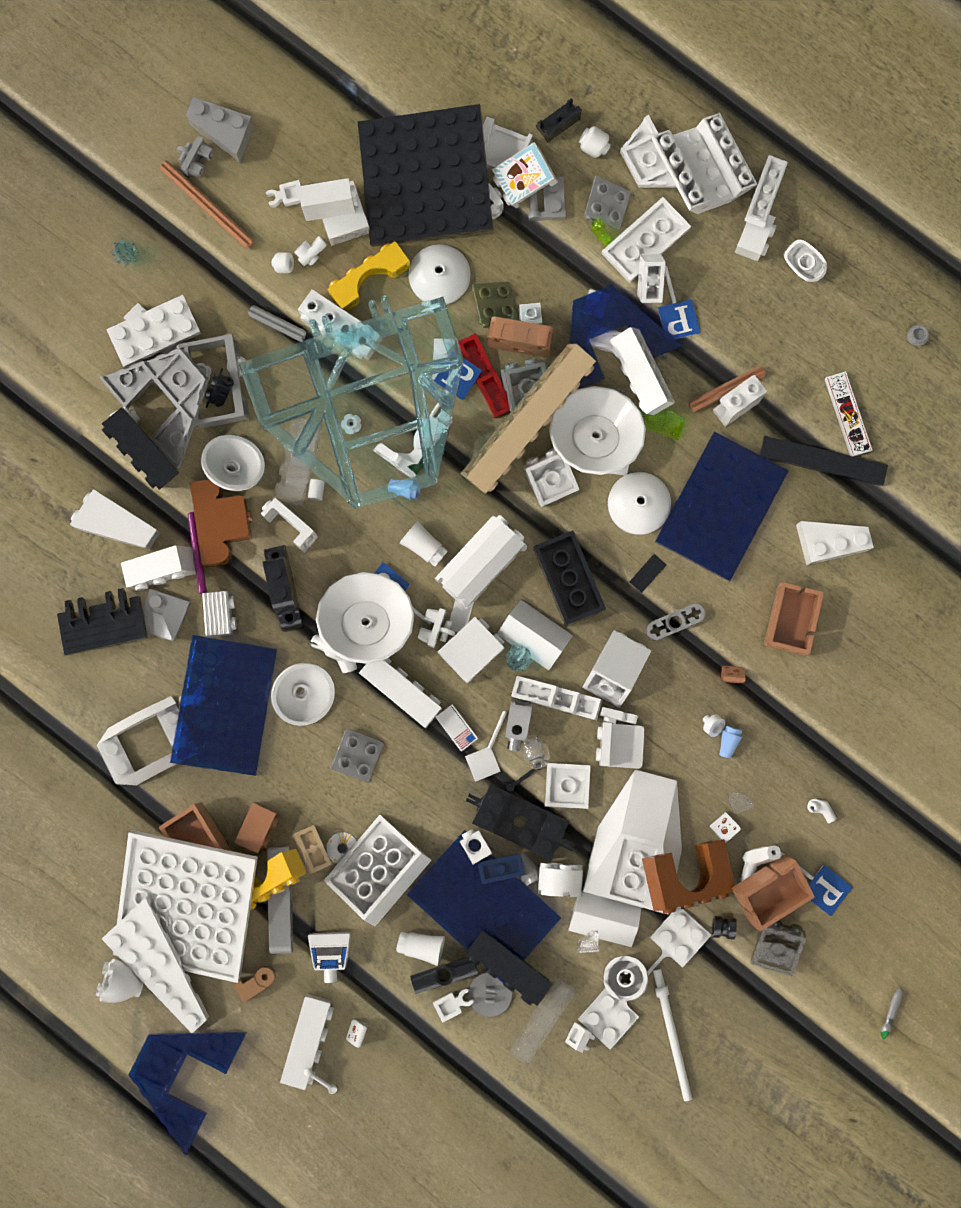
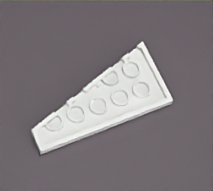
M147 896L113 927L102 940L178 1020L193 1033L209 1018V1015L199 995L194 992L190 984L191 979L188 973L185 974L181 966L182 961L168 933L164 932L159 922L160 918L154 912L150 904L151 900Z

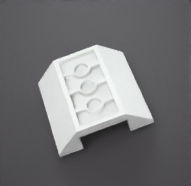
M720 113L703 118L695 128L672 135L670 130L651 137L689 211L699 214L730 203L758 185Z

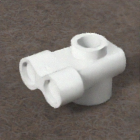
M318 236L312 245L304 241L294 253L299 257L298 260L303 266L307 264L311 266L319 258L317 254L327 244Z

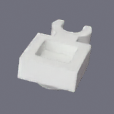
M299 180L279 185L280 191L268 190L266 192L267 197H276L274 201L269 202V206L271 208L277 207L280 202H283L285 207L301 203L298 186H301Z
M605 707L601 708L599 715L604 717L603 721L616 724V720L636 724L638 718L637 715Z
M468 988L462 989L457 997L451 992L433 1002L442 1023L462 1013L460 1006H470L473 1004V998L465 1001L462 997L465 993L469 992Z

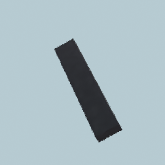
M768 436L763 438L759 455L760 458L878 486L884 485L888 469L887 464Z

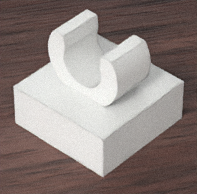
M574 1022L565 1042L575 1050L583 1053L584 1050L588 1051L590 1049L586 1045L589 1038L594 1040L595 1037L592 1035V1032Z

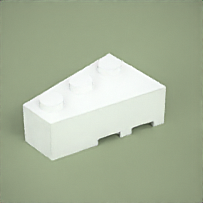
M800 521L796 525L806 566L867 552L874 548L868 527Z
M175 545L121 563L126 587L135 588L136 591L145 590L148 588V585H160L168 580L180 579L196 574L192 547Z

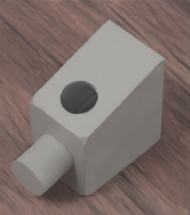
M511 699L505 737L509 738L507 746L509 750L520 751L521 741H526L532 711L531 702ZM514 725H520L521 730H514Z

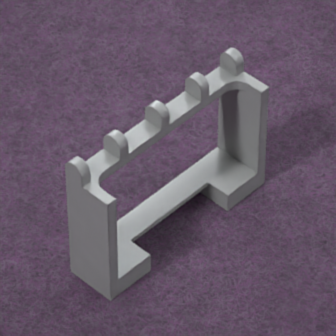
M233 334L176 345L177 349H184L191 359V352L225 346L229 374L234 382L232 394L235 413L201 419L199 411L194 427L198 426L203 429L250 420L247 400L242 396L237 365V359H240L238 340Z

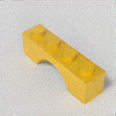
M396 242L388 243L375 256H368L358 268H351L345 277L334 280L327 289L329 296L338 307L348 312L360 303L359 290L362 283L368 277L384 274L395 279L409 269L410 261Z
M297 849L281 852L267 861L268 872L265 881L261 882L255 877L250 910L257 907V902L262 903L271 898L270 894L273 893L275 895L284 891L285 885L291 886L299 882V877L306 874Z

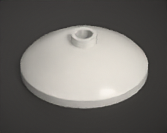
M437 244L422 249L413 258L409 267V283L413 292L419 299L430 305L444 306L454 303L465 294L470 283L471 273L468 261L460 251L448 245ZM437 268L443 269L441 273L435 272Z
M223 435L212 439L205 446L201 456V465L205 475L214 484L226 490L242 491L255 486L262 478L265 469L264 458L260 450L252 442L240 436Z
M634 472L623 476L613 485L608 497V510L613 522L620 529L634 535H645L656 531L665 523L671 510V497L667 487L659 478L645 472ZM643 498L644 504H638L637 499Z
M312 663L292 665L286 668L273 684L271 692L273 708L281 719L292 725L304 726L315 723L327 714L333 704L335 696L334 683L330 675L318 665ZM302 687V691L296 693L297 688Z

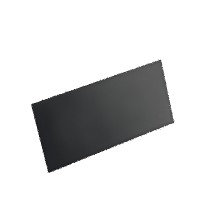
M653 554L629 583L642 593L663 570L666 564Z

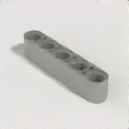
M268 847L267 861L281 852L291 850V847ZM285 885V890L278 894H270L271 898L268 900L270 954L293 953L292 885Z

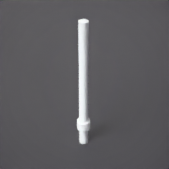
M656 969L653 970L657 986L655 988L656 996L660 999L684 1101L692 1100V1094L668 995H670L668 986L665 985L662 970Z

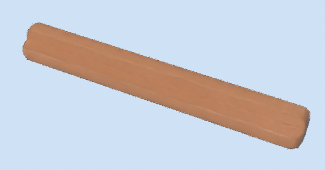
M758 366L689 402L692 412H696L716 402L753 375L758 380L766 375L765 370L762 366Z

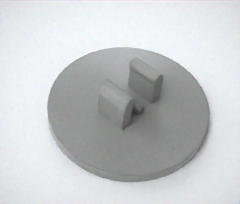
M486 972L480 974L472 981L469 988V1000L473 998L474 1002L471 1006L476 1012L483 1016L493 1017L500 1015L508 1008L512 999V991L503 985L505 981L497 976L495 979Z

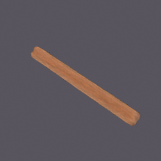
M164 161L161 164V171L246 249H249L254 244V240L169 161Z

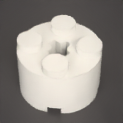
M540 863L538 894L581 897L582 865Z
M620 956L608 963L604 972V985L611 996L621 1001H633L641 997L646 991L649 982L648 973L645 966L639 960L630 956ZM623 973L626 975L631 974L630 984L626 982L621 983L623 979L621 975Z

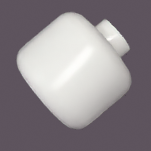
M278 252L274 255L271 263L277 273H291L293 271L294 258L291 253Z

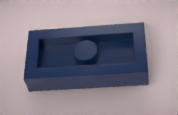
M520 853L477 862L482 884L524 875Z

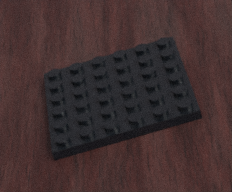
M480 104L357 121L371 247L388 243L392 244L393 242L404 243L494 230Z

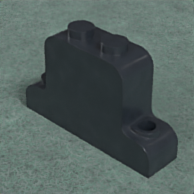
M281 545L264 549L266 560L263 561L264 573L274 612L278 615L282 632L304 628L286 546ZM279 553V558L272 559V555ZM289 614L293 615L291 622L286 621V616Z

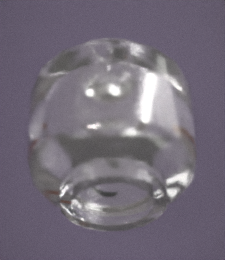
M529 736L521 744L520 751L526 766H529L531 769H540L547 765V762L550 760V752L545 739L538 738V736Z

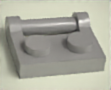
M556 177L558 183L552 187L547 185L543 188L544 212L538 211L537 192L529 196L530 212H528V219L530 221L565 219L563 177Z

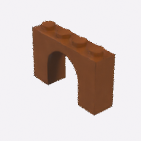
M725 839L712 840L695 845L700 866V879L692 891L685 889L680 883L672 853L642 858L653 910L669 914L676 912V907L686 909L694 907V902L704 904L711 902L712 897H716V899L729 897L728 893L733 892L732 887L735 886Z

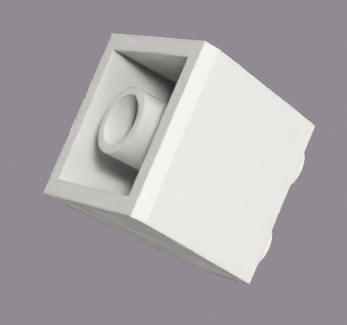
M614 630L582 688L620 708L632 690L651 650L646 648L645 645L629 639L625 634Z

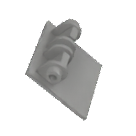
M595 176L584 214L585 220L593 222L595 219L620 230L631 191L599 176Z
M346 728L330 769L368 783L384 743Z

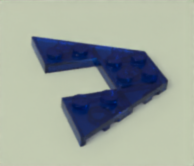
M612 284L572 301L569 344H577L596 361L592 365L594 366L593 371L587 377L583 376L579 381L580 386L578 389L605 379L590 339L621 326L627 325L628 328L639 329L653 358L682 347L679 342Z
M247 1032L150 1033L147 1036L128 1076L138 1086L140 1093L153 1107V1111L162 1124L167 1127L169 1134L179 1144L184 1155L188 1154L207 1115V1112L169 1094L187 1055L227 1074Z

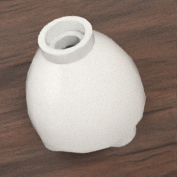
M113 958L111 962L106 961L102 974L105 975L103 983H99L96 990V996L100 997V1002L118 1003L132 997H139L143 988V982L120 960Z

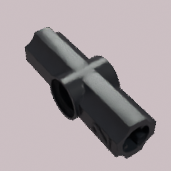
M468 957L410 975L415 994L476 975L478 971L476 964ZM446 969L450 972V978L442 980L439 978L438 972Z

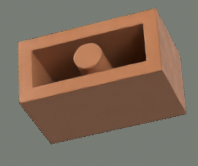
M256 802L252 803L234 843L256 853L266 850L271 840L268 838L270 831H275L280 819L277 818L279 813Z

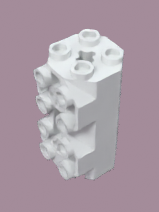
M501 515L497 518L492 516L435 577V580L438 583L441 582L444 590L461 604L464 601L463 605L466 609L482 595L488 585L502 570L507 568L525 546L523 543L524 536L516 529L512 531L508 527L509 523Z

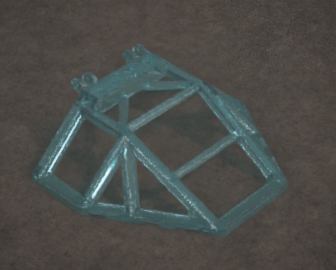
M383 296L381 297V304L385 314L380 316L376 302L370 300L369 308L373 317L371 319L332 331L329 317L325 315L322 316L325 334L320 335L318 323L313 319L310 320L313 338L238 363L260 426L275 436L278 442L302 463L304 462L320 479L324 482L326 481L355 509L437 483L464 362L443 296L392 312L388 298ZM435 314L448 357L420 364L406 321ZM397 333L404 356L375 340ZM364 344L403 365V367L333 389L353 347ZM341 352L326 383L318 359ZM303 355L317 397L271 413L257 371ZM449 371L445 391L429 375ZM410 373L417 420L344 442L332 398ZM426 391L441 405L434 442ZM311 413L297 440L279 425ZM323 418L341 475L340 477L307 449ZM418 429L425 473L359 493L347 451Z

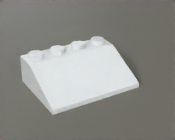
M379 815L323 881L364 921L375 927L431 862V859L384 817Z

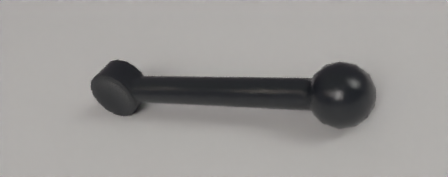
M537 762L534 768L514 783L507 784L506 790L512 792L519 783L537 770H542L544 767L543 763Z

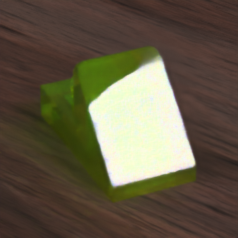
M669 409L667 412L660 411L655 415L643 414L647 430L679 441L685 419Z

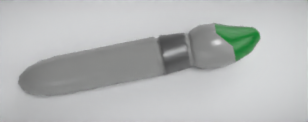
M898 988L895 991L885 1023L881 1027V1037L883 1040L886 1039L892 1030V1025L903 996L902 988Z

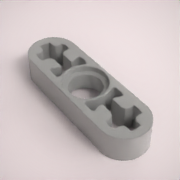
M692 604L652 621L646 628V634L649 639L657 641L693 626L703 620L705 616L704 608L699 604ZM692 608L695 611L699 610L698 619L696 620L695 617L687 619L689 624H686L685 618L681 613L684 612L686 616L692 612ZM677 616L680 618L681 626L679 628L670 626L669 620L671 617ZM665 620V625L670 632L666 633V629H663L659 632L660 636L651 634L652 626L655 625L659 628L664 625L661 621Z

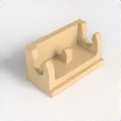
M314 825L292 835L309 874L331 865V861Z

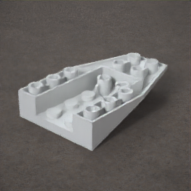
M634 770L598 826L582 887L583 892L653 910L642 858L672 853L677 873L682 843L676 780Z

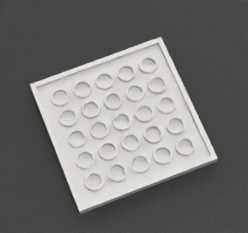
M131 830L128 833L117 924L144 898L149 896L150 904L154 912L158 914L159 922L164 932L168 933L182 961L181 966L184 971L238 983L241 977L258 857Z

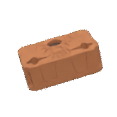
M492 317L488 333V346L494 349L547 358L550 356L554 328L524 321Z

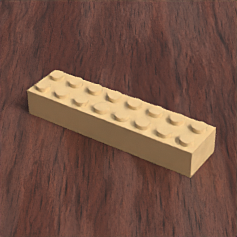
M567 344L460 474L485 494L487 491L491 492L498 484L497 479L509 472L512 467L510 465L515 458L519 459L526 450L524 449L528 442L532 443L538 437V430L541 426H546L552 420L553 416L551 414L556 408L559 410L567 401L565 399L566 396L578 389L581 378L583 376L587 377L593 371L594 366L592 365L596 361L577 344Z

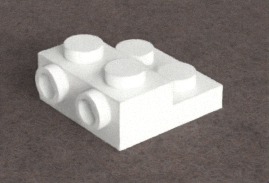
M554 448L545 452L546 456L538 459L537 456L529 458L525 461L526 465L522 466L541 507L579 490L570 465L563 461Z

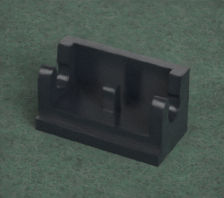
M570 98L561 108L544 120L538 121L536 128L544 139L550 142L579 121L582 110L579 106L575 108L573 99Z

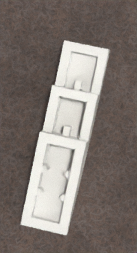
M520 676L516 677L511 694L512 697L596 721L603 701L599 698Z

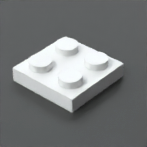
M547 763L545 806L588 809L590 765Z

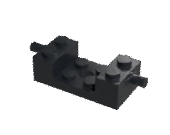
M490 784L486 794L481 799L470 793L468 797L475 801L469 798L466 799V802L477 806V814L472 824L528 849L547 860H552L555 851L560 846L572 852L573 848L566 844L573 847L576 844L564 838V831L569 823L568 820ZM521 815L526 818V825L523 828H517L514 825V819L517 816Z

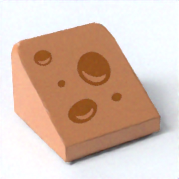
M722 666V682L740 684L745 682L746 678L742 667Z

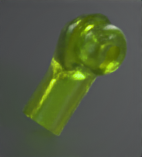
M596 219L591 223V231L607 247L614 240L603 229L605 227L603 220Z

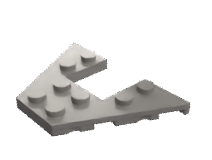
M178 348L168 354H162L154 359L131 365L129 368H122L115 373L100 376L99 378L123 407L127 408L153 382L160 387L177 409L150 439L174 468L180 469L209 382L208 377L184 349Z

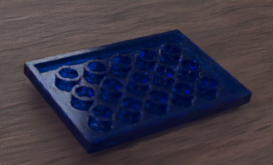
M714 431L655 543L730 582L789 470Z
M191 635L170 763L256 776L277 649Z
M464 830L410 890L407 896L466 950L480 931L484 929L525 960L561 917L518 877L482 884L478 863L472 864L460 843L464 839L462 834L467 832ZM476 839L469 841L470 850L478 851L481 848V844ZM490 854L478 862L495 859L496 857ZM497 976V978H498L502 983L505 982L504 980H502L500 977Z

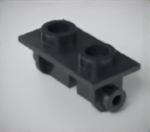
M221 368L218 376L213 375L210 387L208 386L204 396L205 399H208L205 408L208 407L209 403L214 404L216 407L223 406L234 385L231 377L222 375L223 368Z

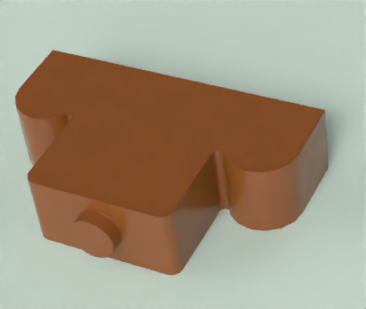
M211 480L190 482L202 566L209 568L225 565L232 558V551L226 544L252 538L250 523H253L251 510L248 511L247 501L241 495L222 498V488Z

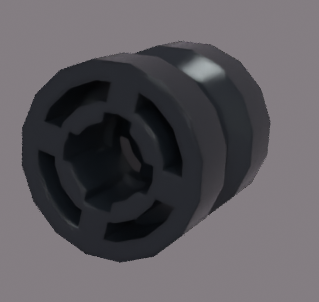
M714 916L711 931L712 937L720 938L723 936L734 940L737 930L736 918L729 917L728 919H723L721 916Z

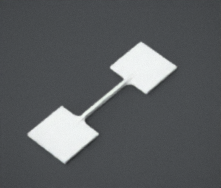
M677 907L676 912L671 913L650 937L661 947L662 955L647 971L648 975L665 957L673 958L683 968L711 936L708 931L681 907ZM605 988L578 1020L605 1046L611 1049L639 1016L628 1007L627 1001L614 998Z

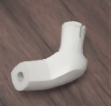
M315 635L312 638L311 642L314 643H311V646L324 651L326 656L337 660L342 673L357 669L356 662L347 661L332 653L319 635Z
M775 845L764 846L745 852L742 857L745 864L739 880L743 881L756 873L757 866L780 859V848Z

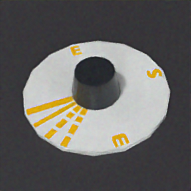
M345 832L333 835L327 843L329 858L338 864L357 841L351 834Z

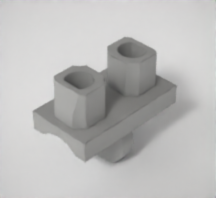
M197 136L193 145L187 142L185 148L182 146L177 148V152L181 155L178 161L183 163L181 170L184 171V176L190 178L193 175L201 178L205 167L198 162L201 157L208 161L211 160L214 154L213 148L207 145L200 136Z

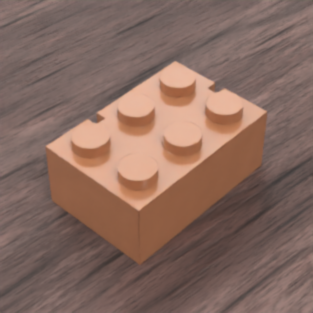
M785 582L778 584L764 647L804 657L810 655L814 636L809 635L806 637V634H812L816 630L824 592L804 588L800 591L801 586Z
M202 802L193 804L159 826L164 837L231 851Z
M787 854L770 863V869L765 866L732 887L736 898L743 906L742 909L749 923L760 932L815 898L797 861Z

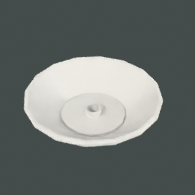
M598 386L577 389L574 393L566 396L565 399L567 401L561 409L558 410L556 408L551 414L553 418L550 421L549 434L553 448L566 464L581 472L597 475L618 472L634 462L644 447L646 427L641 411L629 397L614 389ZM596 434L599 438H594L593 435Z
M366 572L345 576L331 585L319 601L316 615L319 636L329 650L347 661L365 664L385 660L402 649L412 633L414 611L410 597L402 587L384 575ZM368 621L369 624L363 625L362 622Z

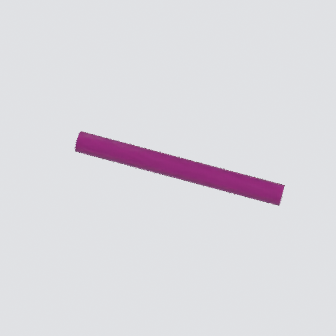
M189 512L187 515L198 593L203 594L207 593L204 567L201 563L194 512Z

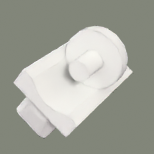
M440 608L439 611L435 609H427L424 620L434 623L432 631L421 627L418 639L428 643L429 647H435L440 632L442 633L440 638L442 642H446L448 635H455V632L450 630L451 621L446 620L444 628L442 627L446 610Z

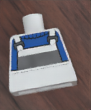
M351 932L310 933L308 940L314 970H324V983L337 982V970H344L347 967Z

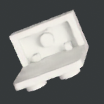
M603 722L597 730V740H601L600 748L596 749V761H599V766L641 768L643 762L644 727Z

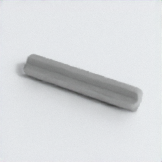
M255 305L248 312L250 317L300 342L306 337L305 330Z

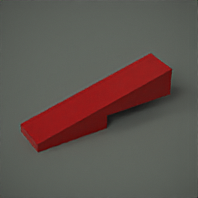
M475 333L457 342L456 345L463 358L482 370L476 379V383L494 418L510 411L508 396L477 334Z

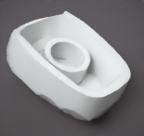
M796 240L785 251L784 258L786 262L805 281H819L827 273V263L824 257L806 241Z

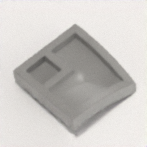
M149 589L143 606L147 633L175 642L191 603Z

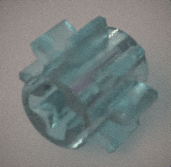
M122 238L120 242H114L115 250H112L111 253L113 256H117L115 260L118 264L123 261L128 266L130 262H136L135 254H138L139 251L137 248H133L135 244L132 240L127 243Z
M513 645L505 655L508 667L514 671L521 669L524 672L533 661L530 658L531 653L529 649L522 645L518 647Z

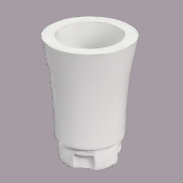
M419 521L412 526L399 543L412 550L427 563L430 562L433 566H436L448 552Z
M401 932L397 944V952L439 966L443 954L445 936Z

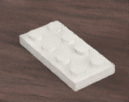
M662 197L603 249L601 254L630 283L639 275L640 254L662 255L687 233L691 226Z
M183 295L106 329L124 368L130 367L201 334Z

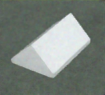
M522 600L511 611L497 633L502 639L547 670H550L573 637L572 634Z
M582 891V896L576 897L568 931L632 947L639 928L642 907Z

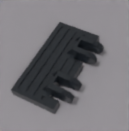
M124 588L118 589L120 608L116 609L112 591L105 592L106 603L90 606V616H88L86 601L83 597L77 599L78 618L75 616L72 601H65V612L57 614L64 655H73L148 638L141 598L139 596L129 598L131 606L129 607Z

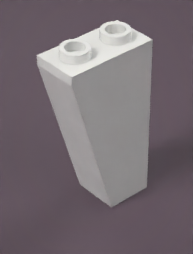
M94 489L91 493L86 494L83 499L84 504L71 517L72 522L70 525L80 531L150 550L160 535L158 530Z

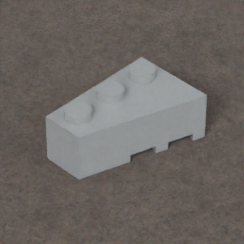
M193 97L186 113L190 126L210 141H213L220 149L230 154L241 164L255 127L251 116Z

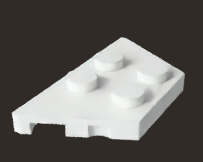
M647 115L638 129L633 132L631 138L623 145L620 153L639 188H677L651 138L653 135L658 134V131L649 115Z

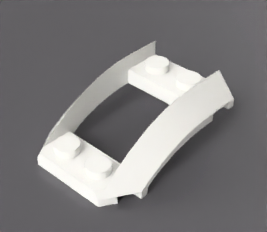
M171 696L109 727L97 744L98 750L115 784L137 786L160 772L199 754L196 742H194L176 706V702ZM157 716L174 752L134 772L117 735Z

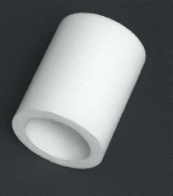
M310 479L308 499L322 501L325 481Z

